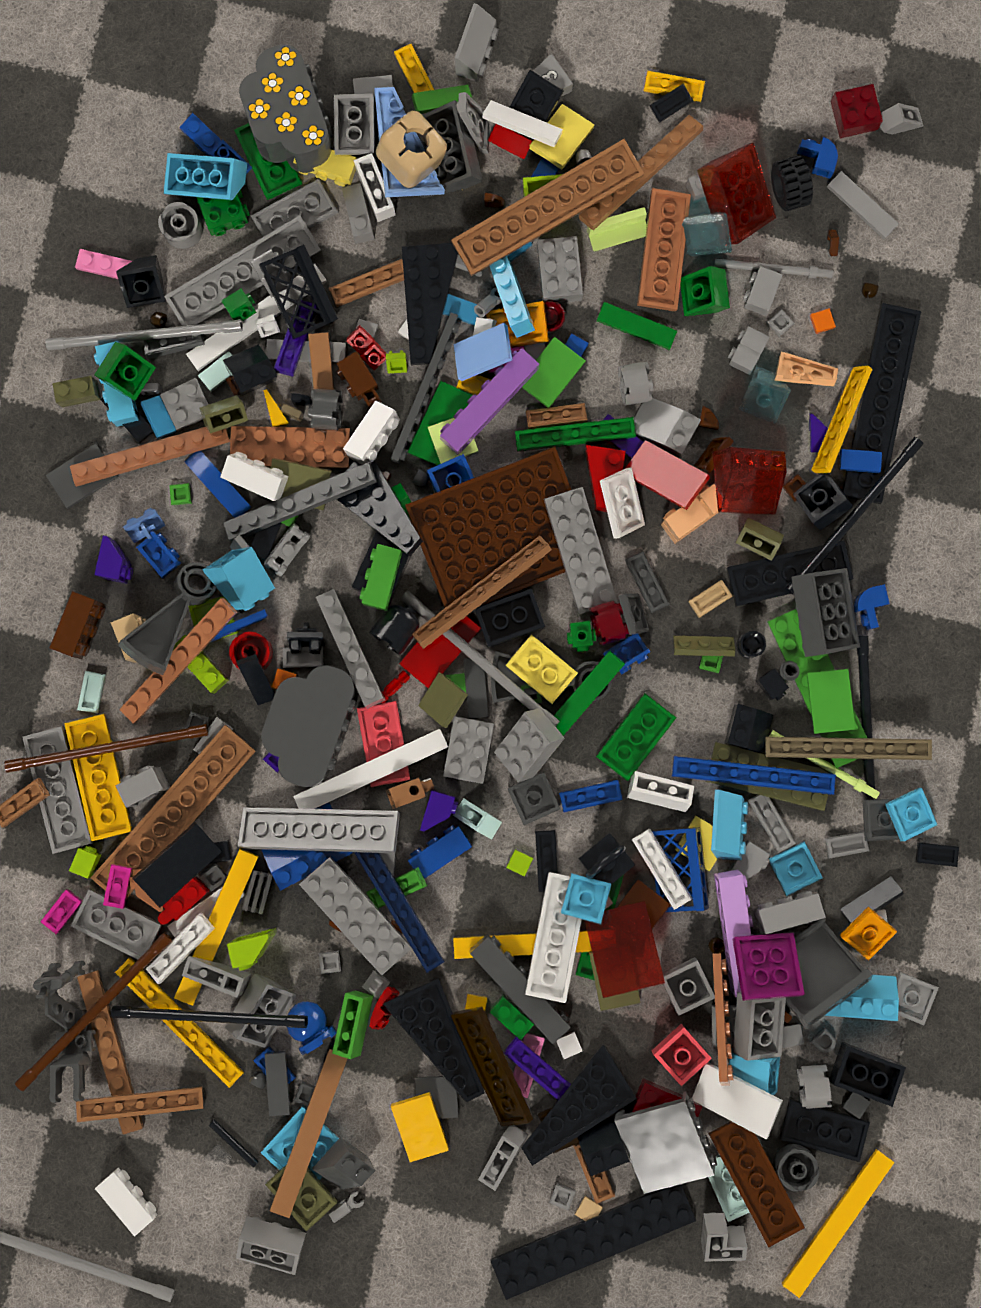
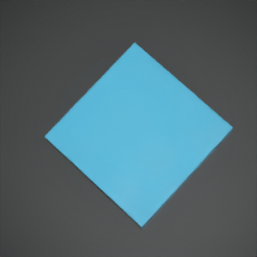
M917 788L885 804L900 841L904 842L937 825L922 788Z
M804 841L769 858V863L786 896L823 879Z
M571 873L561 914L601 924L611 883L592 878L588 879L587 877Z

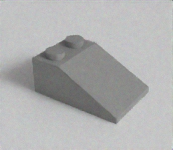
M374 94L334 95L335 155H368L371 153L374 155L376 127Z
M652 398V401L642 403L634 417L635 433L637 436L677 458L681 457L701 419L685 410Z

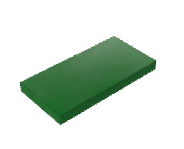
M249 123L234 129L267 200L302 185L297 171L291 168L287 161L273 163L265 160L260 155Z
M440 381L408 453L433 465H440L441 463L428 427L454 418V415L461 408L464 410L469 405L467 402L473 395Z
M644 693L596 757L625 780L629 781L677 717Z

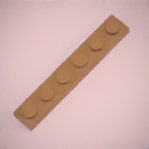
M202 1087L84 1099V1101L76 1102L77 1122L203 1109Z

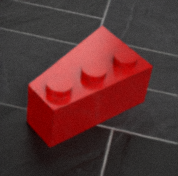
M586 445L585 453L596 511L607 512L600 480L623 470L626 451Z

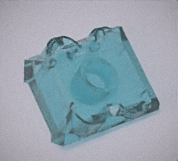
M715 212L710 215L698 213L692 217H685L682 226L684 227L687 245L686 253L688 255L700 256L730 253L732 251L726 213Z

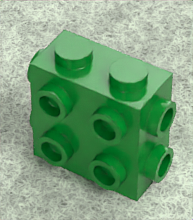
M241 190L233 200L197 197L211 236H222L227 230L233 228L238 230L248 223L247 216L250 214L246 204L242 205L240 198H243Z

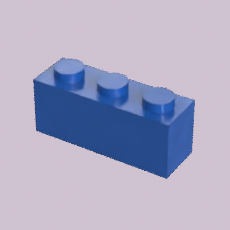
M452 825L443 831L445 834L440 839L437 836L427 842V848L424 850L418 848L410 854L412 858L408 862L413 869L419 867L424 879L472 847L460 826L455 828Z

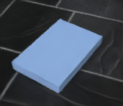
M505 323L453 344L457 376L460 381L512 361L508 325Z

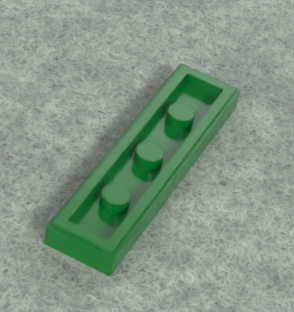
M606 302L603 303L596 321L667 350H670L677 330Z

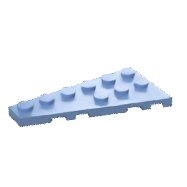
M394 87L374 88L379 141L381 135L406 115L403 109L404 106ZM409 132L405 134L403 139L406 148L399 156L401 157L408 149L415 153L425 151L417 133ZM382 163L385 197L441 195L445 193V189L440 184L435 170L415 187L407 188Z

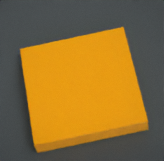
M868 906L840 936L869 961L897 931Z

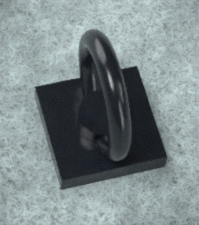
M611 833L578 858L588 870L586 872L588 879L594 877L595 880L611 884L636 865L625 852L626 847L620 845Z

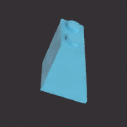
M252 547L231 550L203 569L206 576L235 610L244 609V611L253 608L256 601L270 596L269 592L275 589Z
M732 1048V1059L728 1060L729 1065L733 1067V1075L774 1096L778 1090L780 1057L747 1061L733 1053Z

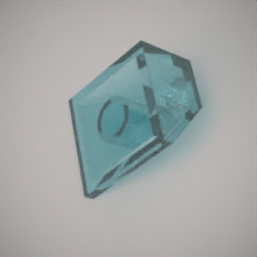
M756 366L739 410L776 424L791 389L782 381H774L776 375L774 372Z

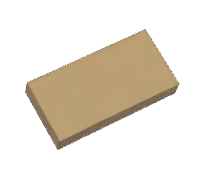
M720 580L689 600L688 603L698 618L731 598L732 594L723 580Z

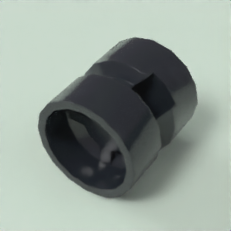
M749 631L739 637L736 643L737 651L742 657L747 659L757 657L765 651L766 639L760 632Z

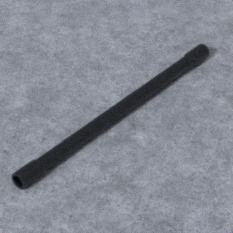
M913 437L899 457L796 576L815 571L908 460L923 446L924 443L919 438ZM791 580V582L785 587V589L789 593L794 595Z
M858 636L860 647L857 648L861 723L867 738H873L868 661L869 642L868 636ZM863 759L864 780L868 786L875 789L874 759ZM865 793L866 800H875V798Z
M115 1005L111 1009L112 1018L123 1019L143 1018L287 1026L289 1028H307L308 1016L306 1015L286 1016L133 1008L131 1006Z

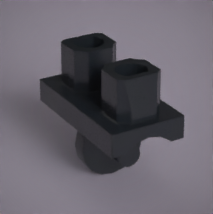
M304 622L303 628H296V632H287L286 638L291 654H301L302 646H309V653L320 654L322 646H325L323 632H317V628H309V622Z

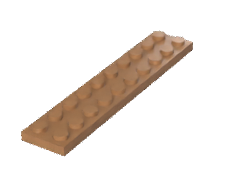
M623 139L453 238L451 242L470 275L473 276L644 175V172L627 142Z
M225 725L93 874L91 879L106 891L112 864L133 868L132 870L143 869L196 821L253 756L256 750ZM129 884V889H128L127 898H128V897L131 895V893L135 890V889L131 890L130 884Z

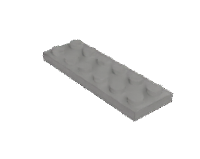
M583 487L543 499L578 614L589 612V608L612 600L616 603L617 599Z
M63 726L22 737L28 758L69 750ZM68 760L30 767L33 781L41 778L50 794L39 804L52 854L94 843L90 838L73 761Z
M331 856L299 884L381 976L412 949L402 934Z

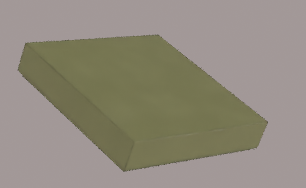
M439 672L418 706L442 727L447 728L468 694L447 676Z

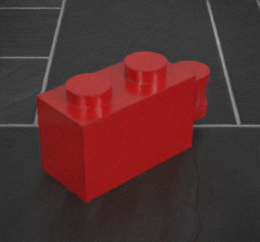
M198 876L190 880L163 905L165 910L158 916L160 924L165 925L173 918L177 921L210 891Z

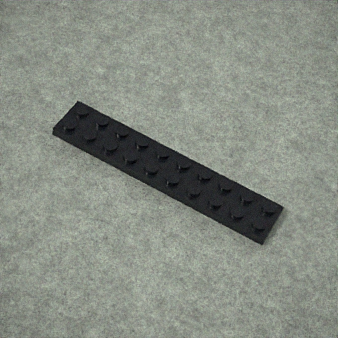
M882 303L880 306L868 364L872 368V372L862 394L851 450L882 452L881 472L846 471L842 490L846 497L862 500L890 467L921 311ZM885 489L879 494V496L873 501V503H882Z
M679 1184L648 1193L600 1213L589 1220H583L491 1258L490 1261L504 1297L507 1300L696 1222L683 1187Z

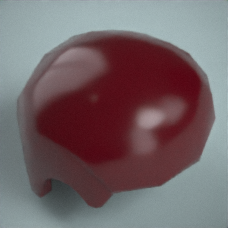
M553 301L545 302L546 321H552V323L547 322L548 332H553L563 326L566 313L559 303Z

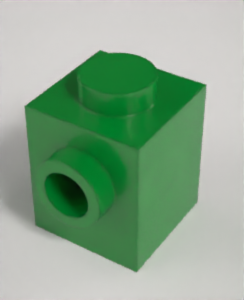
M242 288L221 300L233 320L241 319V321H244L257 313L252 306L255 304V301L250 293L246 295Z

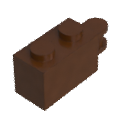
M357 351L336 363L339 368L336 372L342 381H347L349 386L346 388L352 398L356 396L358 401L363 398L369 409L375 401L382 403L376 393V390L379 389L378 385ZM373 393L374 396L367 399L366 396Z

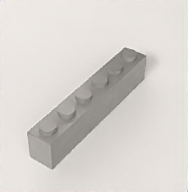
M332 589L317 596L318 604L364 706L368 709L386 701L335 589Z

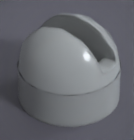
M580 149L576 153L577 165L582 164L581 160L586 159L587 161L592 158L590 152L586 149Z

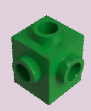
M590 621L569 624L570 632L567 633L568 645L572 644V649L577 648V652L589 650V647L593 646V641H596L595 629H591ZM583 634L585 639H579L578 635Z

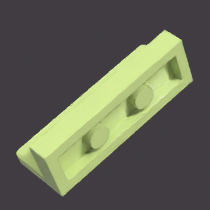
M645 207L609 217L594 231L587 226V233L593 251L645 237L647 227Z

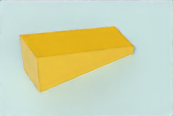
M263 390L272 426L280 427L289 424L268 390Z

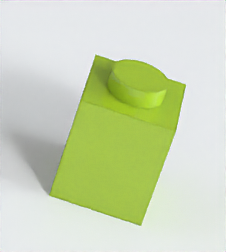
M86 845L85 848H78L69 871L87 879L91 878L96 870L101 854L96 853L97 849Z

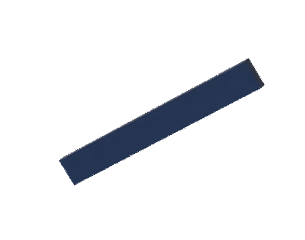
M354 852L425 971L428 973L444 963L443 957L380 853Z

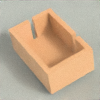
M715 484L710 487L705 485L687 510L679 506L680 509L677 511L673 508L666 513L661 526L674 544H676L722 511L728 505V502Z

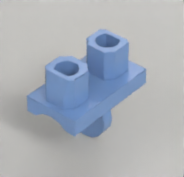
M149 508L144 511L143 516L127 520V524L123 528L135 543L144 537L148 539L153 538L150 532L152 530L154 532L165 526V523L155 509Z

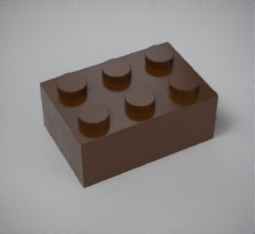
M72 591L49 648L78 659H83V656L86 657L90 650L89 641L97 633V621L102 619L105 613L104 604Z

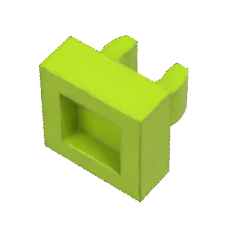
M400 350V353L389 351V354H386L388 374L407 373L406 353L403 350Z

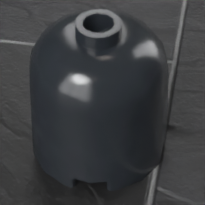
M392 605L382 614L369 633L379 642L380 640H385L389 643L387 648L401 655L414 638L412 634L419 628L420 623L414 615L416 611L410 606Z

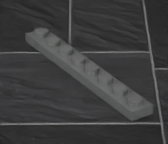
M450 313L391 456V460L394 463L400 464L401 460L405 461L408 449L406 447L408 442L412 443L416 431L413 430L415 425L420 424L423 413L421 411L423 406H427L430 401L431 395H429L431 387L435 388L438 377L436 374L438 369H443L446 361L443 358L445 352L450 351L453 344L451 340L453 333L457 334L461 323L458 322L457 314Z
M369 462L224 522L228 540L233 542L234 538L239 535L244 538L376 483L371 464Z

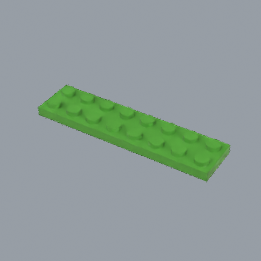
M795 609L767 623L784 660L793 661L799 667V676L794 681L811 715L807 673L832 671L835 668L828 654L805 657L802 648L798 613ZM854 709L856 730L819 733L821 738H867ZM831 758L836 768L856 760Z

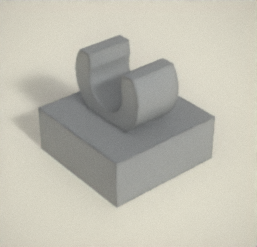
M374 970L362 988L378 999L390 981Z

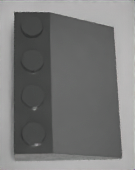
M454 100L423 114V117L447 144L446 154L439 167L435 169L440 184L443 185L445 193L463 190L483 182L474 140L457 111V101ZM419 137V139H420V141H421V143H422V145H423V147H424V149H425V151H426V149H427L428 146H427L426 143ZM422 195L421 198H427L436 195Z
M847 568L793 576L792 588L795 595L802 648L805 657L859 648L860 643Z

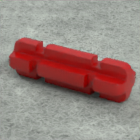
M405 671L398 674V678H394L384 688L382 694L386 701L389 699V696L394 695L403 686V683L410 679V676Z

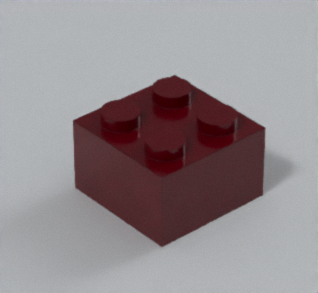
M874 84L835 92L830 101L839 138L876 131L883 122Z

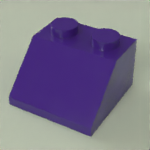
M103 535L94 575L105 580L128 584V580H131L133 576L132 564L118 543L110 537Z
M432 790L420 831H426L451 816V813L455 814L459 803L455 801L456 797Z

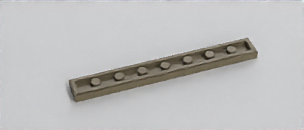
M765 737V757L932 760V739Z

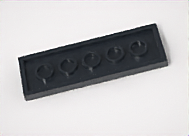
M844 540L838 542L814 572L847 568L849 581L854 579ZM823 545L774 556L772 561L765 558L727 567L726 570L735 607L791 594L785 587L791 582L793 576L800 573Z

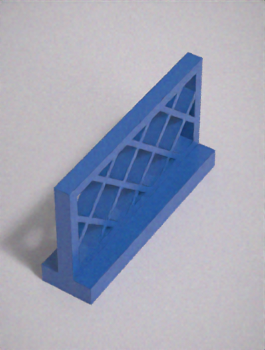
M700 827L652 831L655 837L656 835H663L669 840L663 847V851L671 860V864H676L682 870L679 877L684 872L691 877V883L687 890L693 898L694 906L683 904L675 910L673 907H669L666 912L707 910L709 903ZM680 833H686L687 842L683 847L674 841L675 837ZM671 843L680 849L674 858L665 851ZM682 852L689 859L685 867L676 861ZM655 879L656 893L664 898L666 895L664 893L662 895V889Z

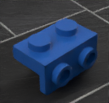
M152 530L150 535L153 538L145 539L136 548L160 577L164 578L181 564L178 560L180 555L173 547L171 549L168 548L165 544L167 539L160 532L157 534Z
M635 634L602 654L605 656L611 651L625 663L619 671L622 675L631 669L630 664L635 661L640 664L648 659L647 654L651 651L649 648L647 649L639 634Z

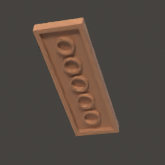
M655 188L651 190L637 306L675 312L678 309L691 194Z
M231 426L230 454L241 452L246 454L247 458L252 461L259 460L264 462L266 467H271L272 459L277 458L317 468L348 469L349 457L343 448L350 439V428L323 430L307 427Z
M721 953L713 954L719 1082L721 1086H730V1080H733V1067L729 1065L728 1059H732V1046L728 1044L727 1038H731V1026L729 1022H726V1017H730V1007L728 1001H725V996H729L727 980H724V975H728L726 959H722Z

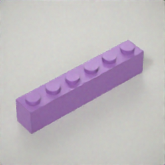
M523 348L518 352L515 350L512 353V361L508 362L505 366L501 365L494 373L496 376L491 381L488 379L482 385V391L478 395L474 394L467 403L469 405L464 410L461 408L454 415L455 420L451 424L447 423L440 430V433H442L440 440L459 455L539 370L540 364Z

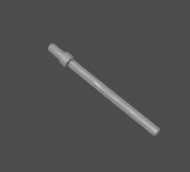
M715 259L714 267L758 271L761 266L777 273L803 275L813 279L817 277L833 278L834 272L833 270L818 269L816 266L805 268Z

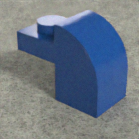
M823 137L820 144L811 139H802L797 154L815 159L811 174L830 179L838 159L835 145L825 137Z
M885 584L861 592L854 602V613L862 611L863 615L860 616L863 627L866 626V630L879 627L874 608L890 604Z

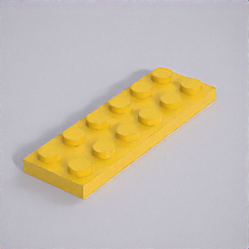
M106 714L64 723L70 750L112 742ZM115 753L74 759L73 764L91 841L131 832L132 826L128 809L125 807L116 788V785L121 782Z

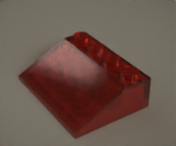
M749 143L714 159L697 170L721 245L739 244L776 218L754 143Z
M728 447L712 452L718 513L776 514L787 473L785 452Z
M645 901L604 911L601 924L585 920L603 998L665 984Z

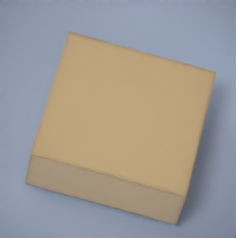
M584 1196L575 1215L586 1221L598 1216L603 1206Z

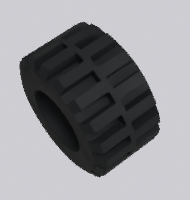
M796 155L774 162L771 169V182L775 198L782 210L786 212L811 204L813 198L812 178L808 166L802 157Z

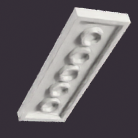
M549 872L525 995L566 1003L582 919L561 914L570 876Z

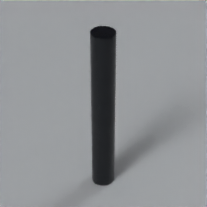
M215 1119L210 1123L209 1126L253 1168L257 1165L259 1161Z

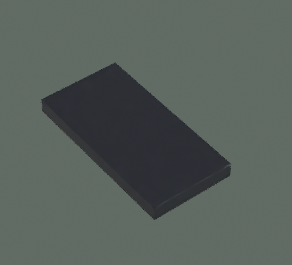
M194 822L132 879L160 908L222 851Z
M790 1099L779 1139L860 1162L870 1122L825 1108L806 1109V1107H802L800 1101Z

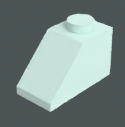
M464 798L459 804L456 813L453 814V816L490 839L494 837L502 823Z

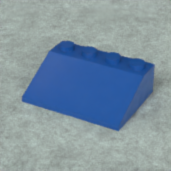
M328 802V803H326V804H324V805H322V806H320V807H318V808H315V809H333V808H332L330 802ZM261 849L280 891L306 878L330 856L336 862L353 853Z

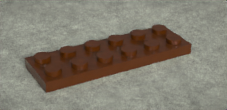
M732 1121L708 1133L768 1248L805 1228L755 1133Z

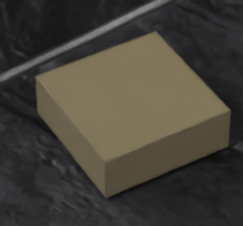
M283 404L281 411L284 415L299 422L302 421L304 417L302 411Z

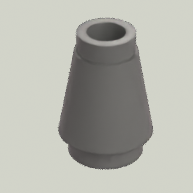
M785 661L778 671L784 681L795 680L800 672L798 665L793 661Z

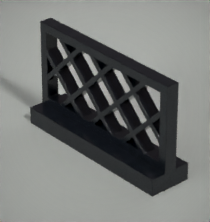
M304 244L259 264L293 339L338 320ZM293 255L296 262L294 269L284 265L285 259ZM270 264L278 266L277 276L270 275L265 266ZM282 269L292 272L290 282L279 278ZM295 274L303 277V288L292 284ZM277 282L288 286L285 296L277 293ZM291 287L301 291L298 301L288 297ZM304 293L311 295L313 299L311 307L301 303ZM286 300L296 304L294 314L286 312L284 308ZM299 306L309 310L306 320L296 316ZM312 311L320 314L323 322L319 324L310 322ZM295 319L305 323L303 331L295 332L293 327Z

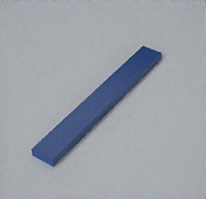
M673 756L671 777L834 795L836 774Z

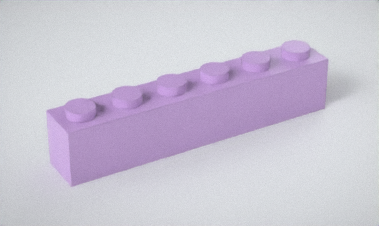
M738 869L714 874L730 991L735 997H737V992H741L732 938L753 935L750 927H753L751 915H748L747 907H750V900L748 895L745 894L747 880L745 875Z

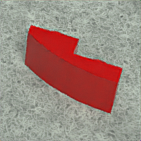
M498 124L494 125L488 138L489 142L522 159H525L530 144L533 142L531 139Z
M361 325L346 338V342L360 354L361 359L374 371L386 360V352Z
M387 987L378 999L370 1019L369 1027L371 1029H383L389 1023L391 1014L382 1003L400 994L395 988Z

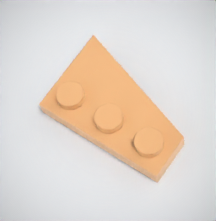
M781 351L774 381L834 386L837 380L838 368Z

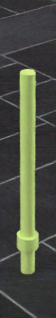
M773 730L769 737L784 736ZM806 758L828 772L836 774L837 777L854 786L853 789L860 793L863 791L875 799L879 796L880 792L868 786L866 781L860 778L856 779L824 759Z

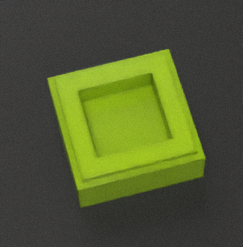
M515 849L506 868L525 877L533 858Z

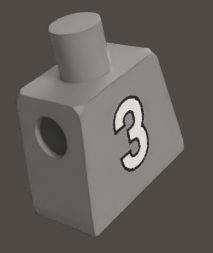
M553 54L549 55L533 70L564 90L562 96L572 92L573 83Z

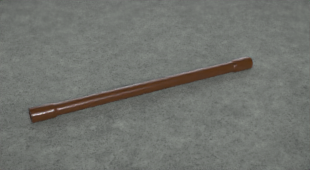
M202 724L181 730L29 758L7 760L4 762L5 771L9 773L25 770L30 767L176 740L208 736L209 732L207 724Z
M164 932L123 976L15 1082L16 1087L24 1091L76 1036L173 940Z

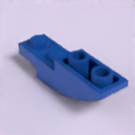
M194 113L179 127L205 155L235 158L246 162ZM248 163L246 175L252 169V167Z

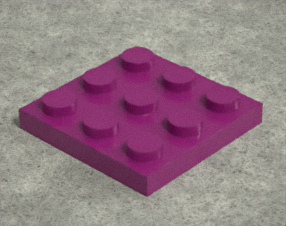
M794 933L738 936L732 938L743 1001L805 995Z

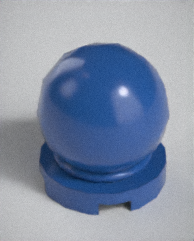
M300 1002L295 1004L288 1013V1015L308 1016L307 1028L287 1027L288 1033L292 1038L301 1042V1046L298 1049L302 1055L313 1051L323 1044L322 1040L329 1036L332 1038L337 1033L333 1025L326 1026L327 1018L325 1012L316 1003Z

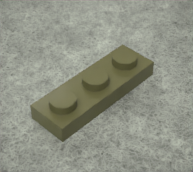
M673 636L674 655L735 657L734 637Z

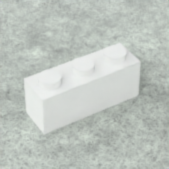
M371 153L354 160L355 169L377 222L395 216L391 198L385 197L383 179L373 154Z
M375 401L344 446L343 450L347 456L362 465L368 462L371 464L376 459L381 447L386 444L391 432L398 426L400 418L396 411Z
M241 452L227 456L220 477L272 501L281 499L288 480V476L284 475L282 470L277 468L270 469L265 466L264 462L259 460L252 461L247 458L246 454Z
M635 771L630 779L627 798L686 812L692 803L694 786Z
M117 1168L95 1190L135 1237L157 1216L156 1208L150 1201L147 1202L142 1197L143 1192L138 1186H133L129 1181L130 1176L128 1173Z

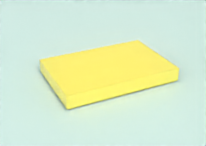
M563 104L548 121L549 124L563 129L562 135L555 147L534 139L529 148L561 170L594 129L593 123Z
M532 634L506 664L511 671L551 704L555 702L578 674Z

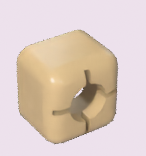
M410 111L381 135L376 155L404 187L413 188L439 167L446 154L447 144L418 111ZM416 132L428 146L426 152L415 153L408 149L401 157L399 156L406 148L403 139L406 133Z

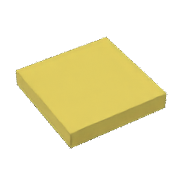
M695 815L688 828L700 827L704 867L710 871L717 860L711 851L713 826ZM684 833L678 843L681 847L687 842L686 833Z

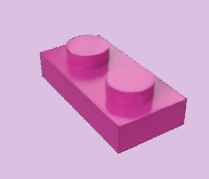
M115 864L111 865L103 905L120 909L125 908L130 884L129 878L133 868Z
M66 889L41 920V923L55 934H58L83 901L69 889Z

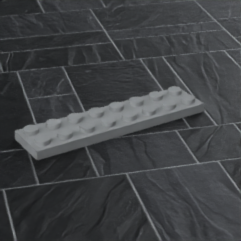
M299 215L164 297L182 326L198 325L225 309L221 300L240 288L247 295L264 285L250 261L270 249L273 253L277 251L281 255L304 244L310 257L320 252L321 249ZM293 255L287 257L284 265L289 268L295 267L296 262Z
M244 807L238 847L241 849L396 853L400 813L398 811Z

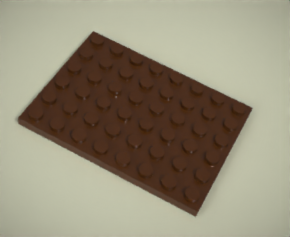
M556 447L405 504L410 521L423 540L420 546L444 608L539 535L549 544L552 550L481 605L565 573L543 500L571 490Z

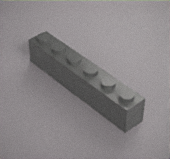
M486 934L469 950L471 956L546 1038L554 1044L571 1028L568 1022L570 1018L564 1011L559 1012L555 1008L557 1004L554 1001L525 995L529 973L522 966L518 968L513 962L515 960L513 955L508 950L504 952L500 948L502 944L494 935L490 937Z

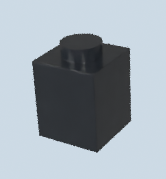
M775 668L756 680L769 700H780L786 695L785 691L789 688Z

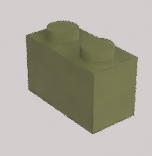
M93 376L52 383L55 401L61 407L100 400L98 383Z
M237 395L199 408L204 425L210 434L248 421L243 402Z
M748 517L738 535L736 543L772 561L784 535Z

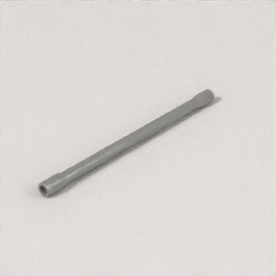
M241 319L219 323L69 338L46 339V348L50 351L70 347L107 344L115 341L131 342L221 332H242L243 325Z
M409 590L401 597V600L406 605L413 608L426 621L435 616ZM450 628L447 632L443 633L448 640L530 711L540 708L555 727L560 721L542 708Z
M0 1231V1243L131 1287L171 1302L175 1289L154 1284Z

